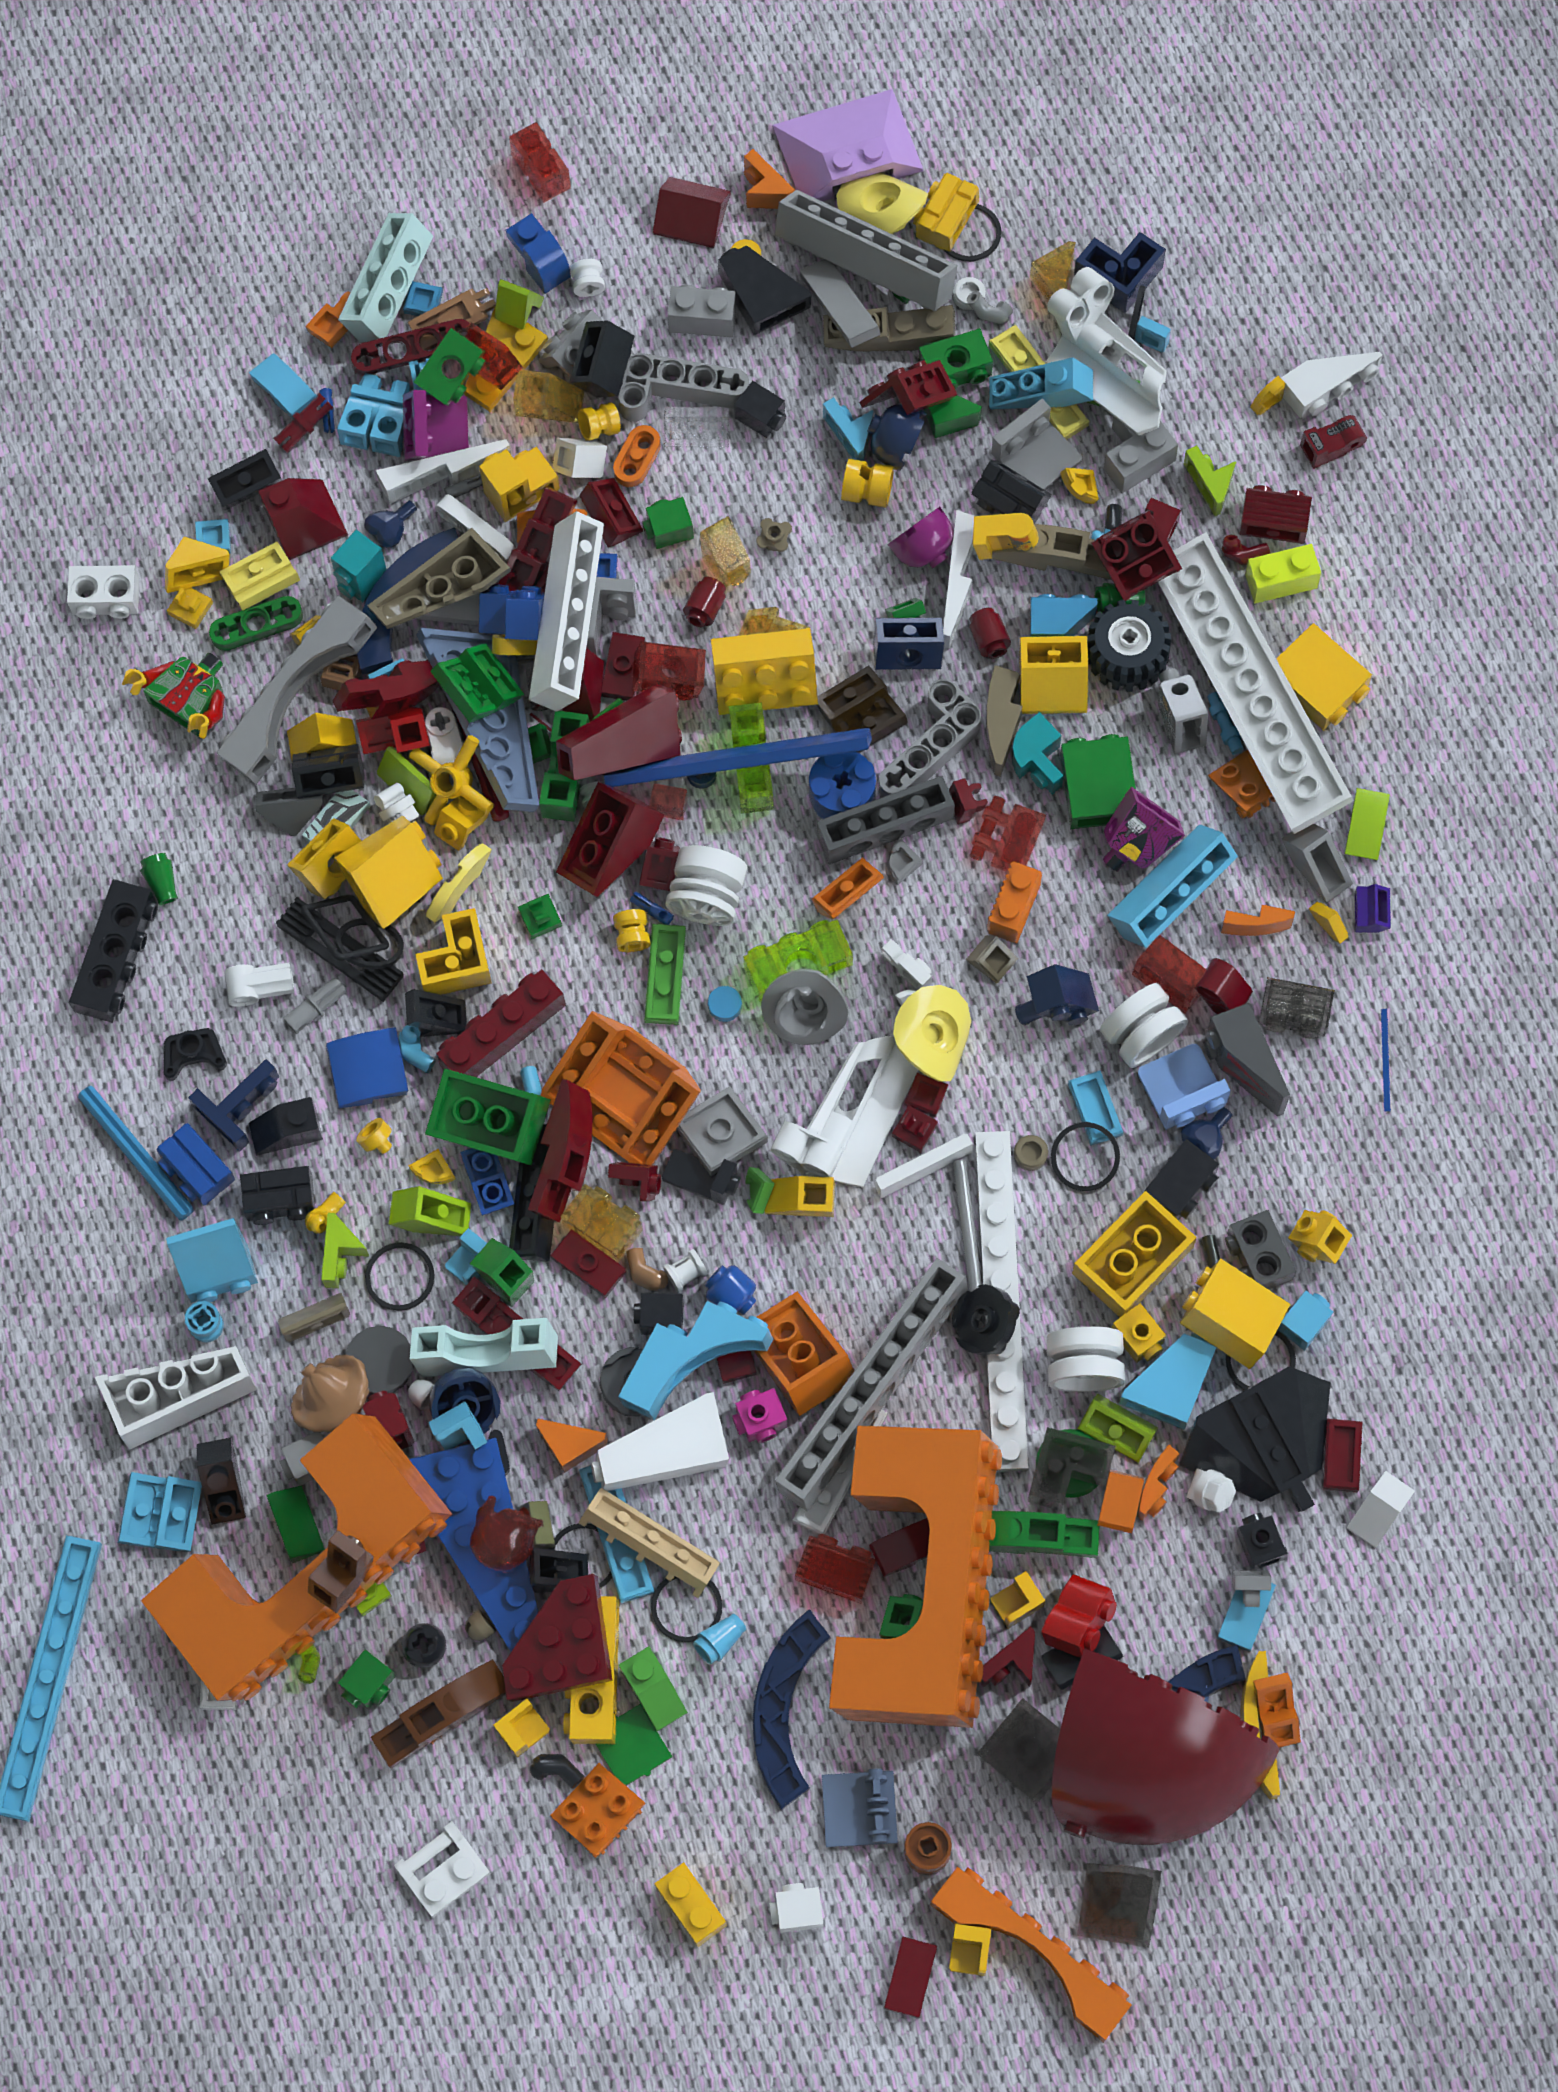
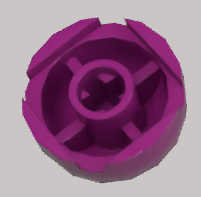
M939 506L887 545L894 555L907 566L920 568L929 563L933 569L948 558L945 551L952 544L954 537L953 528L948 517Z

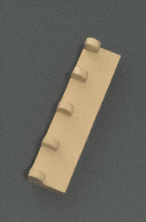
M603 1488L599 1489L579 1521V1524L584 1527L590 1522L608 1533L607 1542L612 1543L616 1538L638 1552L635 1559L639 1562H642L644 1557L662 1567L668 1571L665 1578L669 1581H672L674 1576L689 1584L695 1588L692 1595L696 1598L700 1597L720 1564L716 1559Z

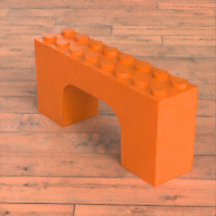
M352 1413L300 1459L304 1467L332 1501L337 1513V1530L345 1536L350 1535L358 1539L364 1546V1549L374 1556L367 1575L337 1613L308 1593L309 1576L327 1557L328 1547L277 1593L263 1603L257 1602L247 1593L219 1555L193 1554L141 1600L217 1701H236L242 1699L247 1701L254 1697L262 1689L260 1683L268 1676L273 1678L285 1670L288 1666L286 1661L293 1654H301L310 1648L315 1642L313 1637L322 1629L327 1631L341 1620L339 1614L348 1606L353 1608L360 1604L368 1595L365 1592L374 1583L379 1585L386 1581L394 1573L392 1567L400 1560L407 1561L421 1549L419 1544L428 1536L433 1538L446 1528L447 1524L445 1521L453 1514L375 1416Z
M857 1426L851 1496L868 1510L926 1514L930 1534L923 1607L917 1623L907 1633L892 1639L836 1636L829 1709L847 1720L973 1728L974 1718H978L980 1701L979 1697L976 1696L977 1682H981L983 1676V1664L979 1660L980 1646L983 1647L986 1642V1627L982 1625L983 1611H987L989 1607V1591L985 1589L986 1577L991 1575L993 1567L992 1555L989 1554V1540L993 1541L996 1533L995 1520L991 1518L993 1505L996 1506L999 1499V1488L995 1484L996 1471H1000L1002 1465L1001 1450L981 1430Z

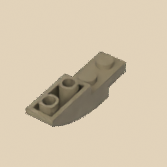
M953 305L941 306L936 311L923 308L889 313L886 307L867 309L877 323L881 335L853 348L850 347L829 316L823 315L824 346L839 350L860 352L919 350V347L927 345L926 343H934L956 336L955 310Z
M1034 524L1039 540L1031 550L1023 552L1011 548L992 551V559L1042 571H1046L1047 566H1053L1111 580L1091 545L1094 539H1089L1090 532Z

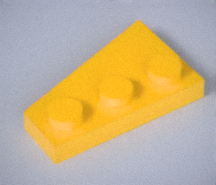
M494 308L480 348L485 351L482 358L486 362L475 377L471 374L469 375L465 385L467 390L464 395L491 412L542 350V347L548 341V336L528 322L524 329H519L497 320Z

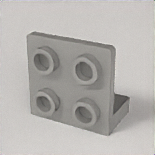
M1042 398L993 436L991 454L1001 463L1046 490L1061 479L1060 472L1065 468H1075L1082 462V456L1049 422L1051 407Z
M596 577L586 645L595 655L598 656L603 615H608L614 620H626L628 617L636 618L637 598L635 580Z

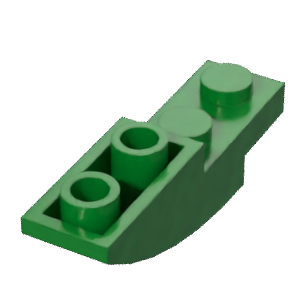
M992 1511L991 1519L995 1520L996 1533L994 1540H989V1551L1013 1554L1034 1552L1097 1558L1100 1530V1526L1097 1525L1098 1520L1067 1518L1066 1514Z

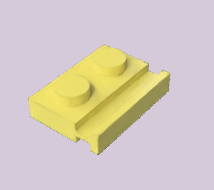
M278 542L219 571L224 583L238 602L242 611L300 581L298 573Z

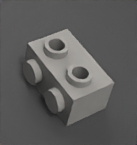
M692 285L671 286L668 307L670 333L733 338L736 315L735 291H729L722 287L701 289Z

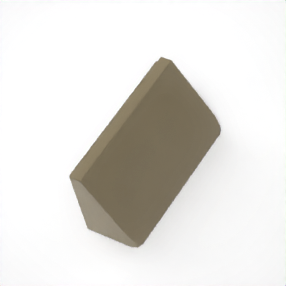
M338 1293L278 1319V1324L286 1342H292L350 1317V1312L343 1295Z

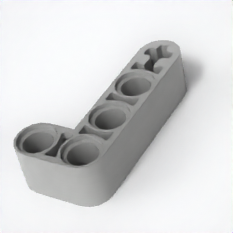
M635 353L628 359L623 385L619 392L620 413L624 419L630 422L642 420L649 411L652 395L734 409V404L749 386V378L745 372L739 369L645 353ZM637 371L647 372L643 376L633 375ZM669 376L678 377L676 381L672 382L665 380ZM701 381H706L710 383L706 387H700L696 385ZM632 399L640 401V403L636 405L627 404V402Z
M939 679L929 687L928 709L938 721L881 772L879 777L880 798L926 782L979 734L981 726V711L979 707L952 681ZM946 695L951 700L947 703H939L935 700V697ZM963 717H968L972 719L974 723L965 726L960 724L958 720ZM942 738L948 740L950 744L946 747H939L934 744V741ZM914 760H921L925 762L926 766L917 769L913 768L910 763ZM900 782V787H899V788H897L896 786H894V785H896L897 783Z

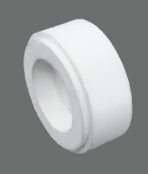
M973 277L960 279L955 284L953 290V299L956 305L963 310H972L966 301L970 293L979 291L985 298L984 284Z

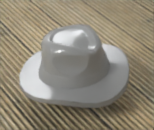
M798 969L785 973L770 983L762 997L761 1010L770 1029L781 1039L794 1044L810 1045L825 1041L838 1033L847 1022L848 1005L844 995L820 971Z

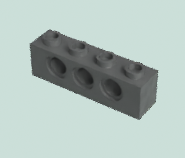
M939 776L817 821V837L830 865L896 841L899 838H904L953 820L955 804L943 776Z

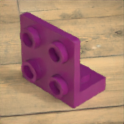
M412 390L403 395L405 461H416L469 448L467 397L465 395L461 397L457 404L451 401L449 405L443 404L432 395H426V390Z

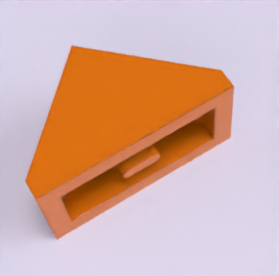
M537 1419L536 1427L538 1433L564 1473L597 1453L599 1449L607 1446L608 1439L604 1432Z
M1109 1469L1098 1526L1128 1533L1133 1532L1144 1484L1143 1477Z

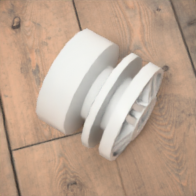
M701 845L682 847L679 850L674 869L675 875L678 878L670 883L671 892L667 895L666 907L672 913L690 921L711 926L730 925L734 922L735 908L738 907L739 897L735 893H738L743 888L747 864L739 857L721 849Z

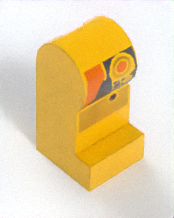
M1025 513L974 516L973 547L979 560L992 559V551L1014 548L1018 551H1029L1038 543L1039 536L1034 522Z

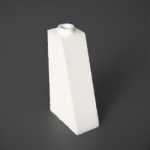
M714 1392L706 1393L599 1449L596 1454V1461L591 1462L594 1482H601V1487L604 1490L611 1491L726 1467L729 1457Z

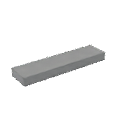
M823 259L799 270L802 280L851 348L881 335L877 323L832 262Z

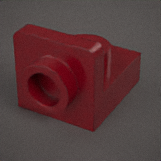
M656 837L655 841H652L645 852L639 885L670 891V883L676 876L674 869L680 850L679 846H674L675 841Z
M627 1162L609 1164L608 1178L619 1179V1185L639 1186V1181H641L640 1201L648 1202L655 1200V1196L661 1190L662 1180L661 1175L657 1174L658 1165Z

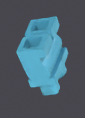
M365 373L359 385H352L351 395L337 428L340 444L368 450L371 441L373 452L400 457L404 438L403 395L411 391L410 384L396 380L393 381L390 392L380 390L382 385L381 378Z

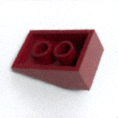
M598 781L556 873L598 897L651 845L665 814L624 791Z

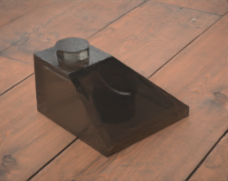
M1087 1863L1077 1936L1149 1948L1162 1871L1129 1865Z

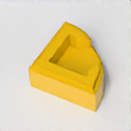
M1279 376L1274 378L1260 391L1250 408L1257 415L1266 412L1283 399L1286 383Z
M1065 468L1060 472L1064 485L1077 499L1088 504H1094L1099 500L1094 470Z
M1318 901L1309 908L1317 923L1336 942L1341 944L1349 937L1337 911Z
M439 1149L408 1165L416 1177L427 1183L445 1184L456 1180Z

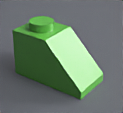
M650 1646L619 1664L622 1675L657 1732L688 1713Z

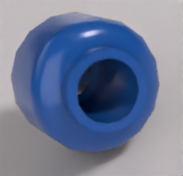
M723 1265L720 1266L704 1285L708 1288L706 1298L709 1302L718 1305L719 1302H724L735 1308L742 1315L756 1302V1299L752 1296L756 1290L755 1282L735 1265L728 1266L727 1268Z

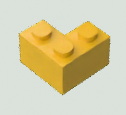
M537 446L530 451L525 450L518 453L514 458L505 449L499 454L493 453L489 455L479 465L484 494L505 523L517 516L518 512H523L538 503L546 487L556 491L560 489L558 475Z
M475 908L442 915L448 947L415 954L423 991L442 995L492 984Z

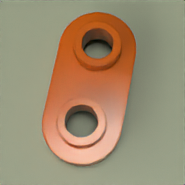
M641 425L635 427L629 433L613 465L614 477L620 485L635 487L644 481L661 447L660 436L656 429L648 425ZM648 442L650 446L642 449L639 447V444ZM627 469H634L636 471L631 476L626 475L624 472Z

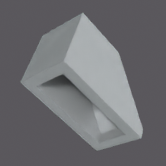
M1312 824L1296 834L1292 831L1282 838L1293 864L1325 902H1329L1353 884L1329 831L1316 824Z

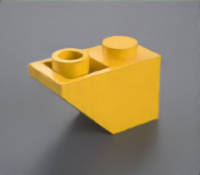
M794 1176L771 1179L775 1184L766 1205L765 1214L834 1217V1177Z

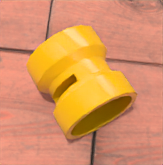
M612 402L600 404L597 409L587 407L578 411L579 429L586 441L598 439L600 434L610 436L620 432L619 413Z
M624 910L613 916L614 927L618 930L619 934L616 938L618 951L629 953L642 951L650 947V935L645 931L648 921L644 910Z

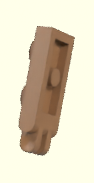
M472 288L408 321V325L411 330L454 319H464L473 327L488 318L486 312L494 309L496 303L492 299L481 304L480 301L491 295L488 288L477 293ZM459 327V328H455V330H456L457 332L462 333V330H461L460 327ZM445 330L440 331L442 338L445 337ZM425 335L420 339L419 345L423 350L428 351L436 347L438 341L432 335Z

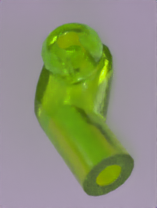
M313 1644L303 1653L293 1654V1656L300 1655L302 1659L298 1679L305 1684L315 1682L321 1659L319 1652Z

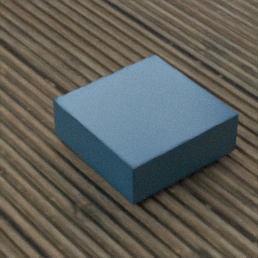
M412 281L403 308L404 314L420 316L439 306L443 295V288Z

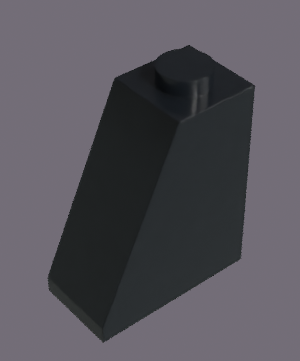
M747 245L740 249H729L718 259V274L729 291H735L736 305L753 335L811 308L812 295L808 289Z

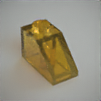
M726 516L701 531L702 559L714 577L722 582L725 587L729 585L737 586L744 582L748 574L751 573L750 558L730 517Z

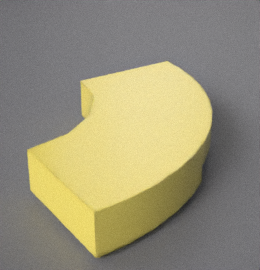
M483 843L479 844L460 861L458 872L450 883L445 881L432 900L426 912L427 918L436 923L442 919V915L451 913L464 891L481 874L491 853V848Z

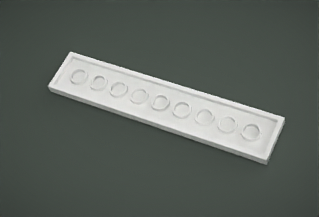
M1207 532L1173 550L1182 570L1173 573L1158 583L1293 833L1296 834L1352 803L1354 800Z

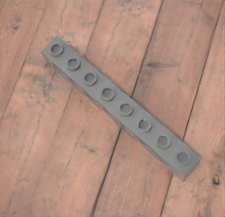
M935 1259L776 1478L775 1483L780 1494L807 1512L855 1447L857 1426H870L950 1316L959 1298L968 1291L965 1275L940 1259Z

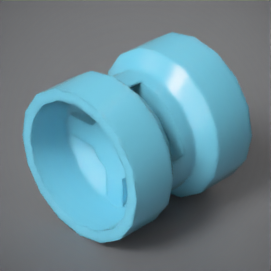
M198 1301L192 1304L185 1313V1324L196 1340L211 1342L221 1335L224 1322L217 1308L212 1303Z

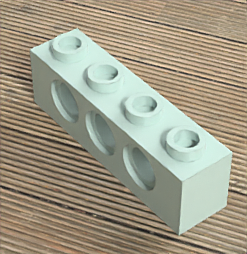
M388 213L338 320L359 342H368L387 337L432 241L433 235L413 213Z

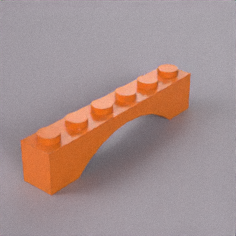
M957 1867L931 1900L930 1905L953 1924L989 1928L1013 1937L1033 1949L1050 1965L1061 1981L1069 1998L1074 2020L1104 2043L1132 2006L1127 2001L1129 1994L1114 1982H1111L1108 1986L1097 1977L1100 1971L1085 1959H1082L1079 1963L1068 1954L1071 1948L1059 1938L1053 1936L1051 1940L1039 1931L1042 1928L1041 1924L1030 1915L1024 1913L1022 1917L1010 1908L1013 1905L1012 1901L1001 1892L996 1890L993 1894L982 1886L983 1878L972 1869L967 1867L963 1871Z

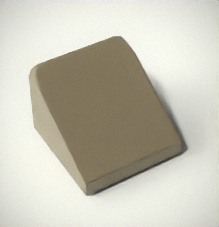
M986 935L966 960L998 984L1018 958L997 936Z

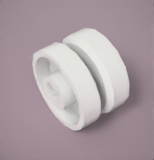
M1157 983L1146 986L1125 1000L1105 1019L1100 1027V1032L1110 1044L1122 1043L1119 1055L1130 1068L1142 1065L1165 1049L1182 1033L1189 1021L1178 1007L1166 1008L1169 996Z
M1073 1327L1047 1334V1356L1056 1360L1048 1365V1386L1052 1389L1067 1392H1093L1110 1390L1124 1385V1363L1115 1359L1123 1354L1124 1351L1123 1333L1119 1330L1107 1327Z

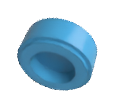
M720 986L714 989L708 998L710 1014L713 1018L722 1022L732 1021L738 1017L742 1009V999L738 991L729 986Z

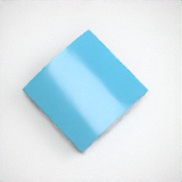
M131 1472L117 1543L190 1552L202 1488L201 1482L171 1476L162 1478Z

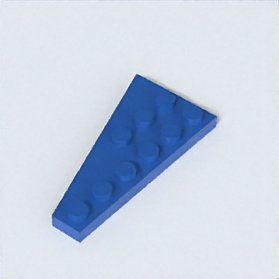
M488 1439V1443L477 1449L472 1444L409 1459L453 1514L445 1521L447 1526L438 1534V1537L511 1652L538 1614V1608L530 1584V1575L497 1439Z

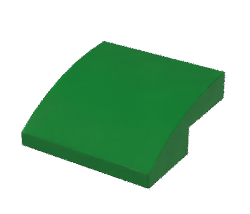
M486 643L467 648L458 658L439 662L430 671L469 723L494 714L525 695Z

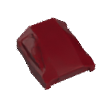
M1150 510L1130 519L1091 542L1121 598L1125 601L1173 573L1182 570L1178 559Z

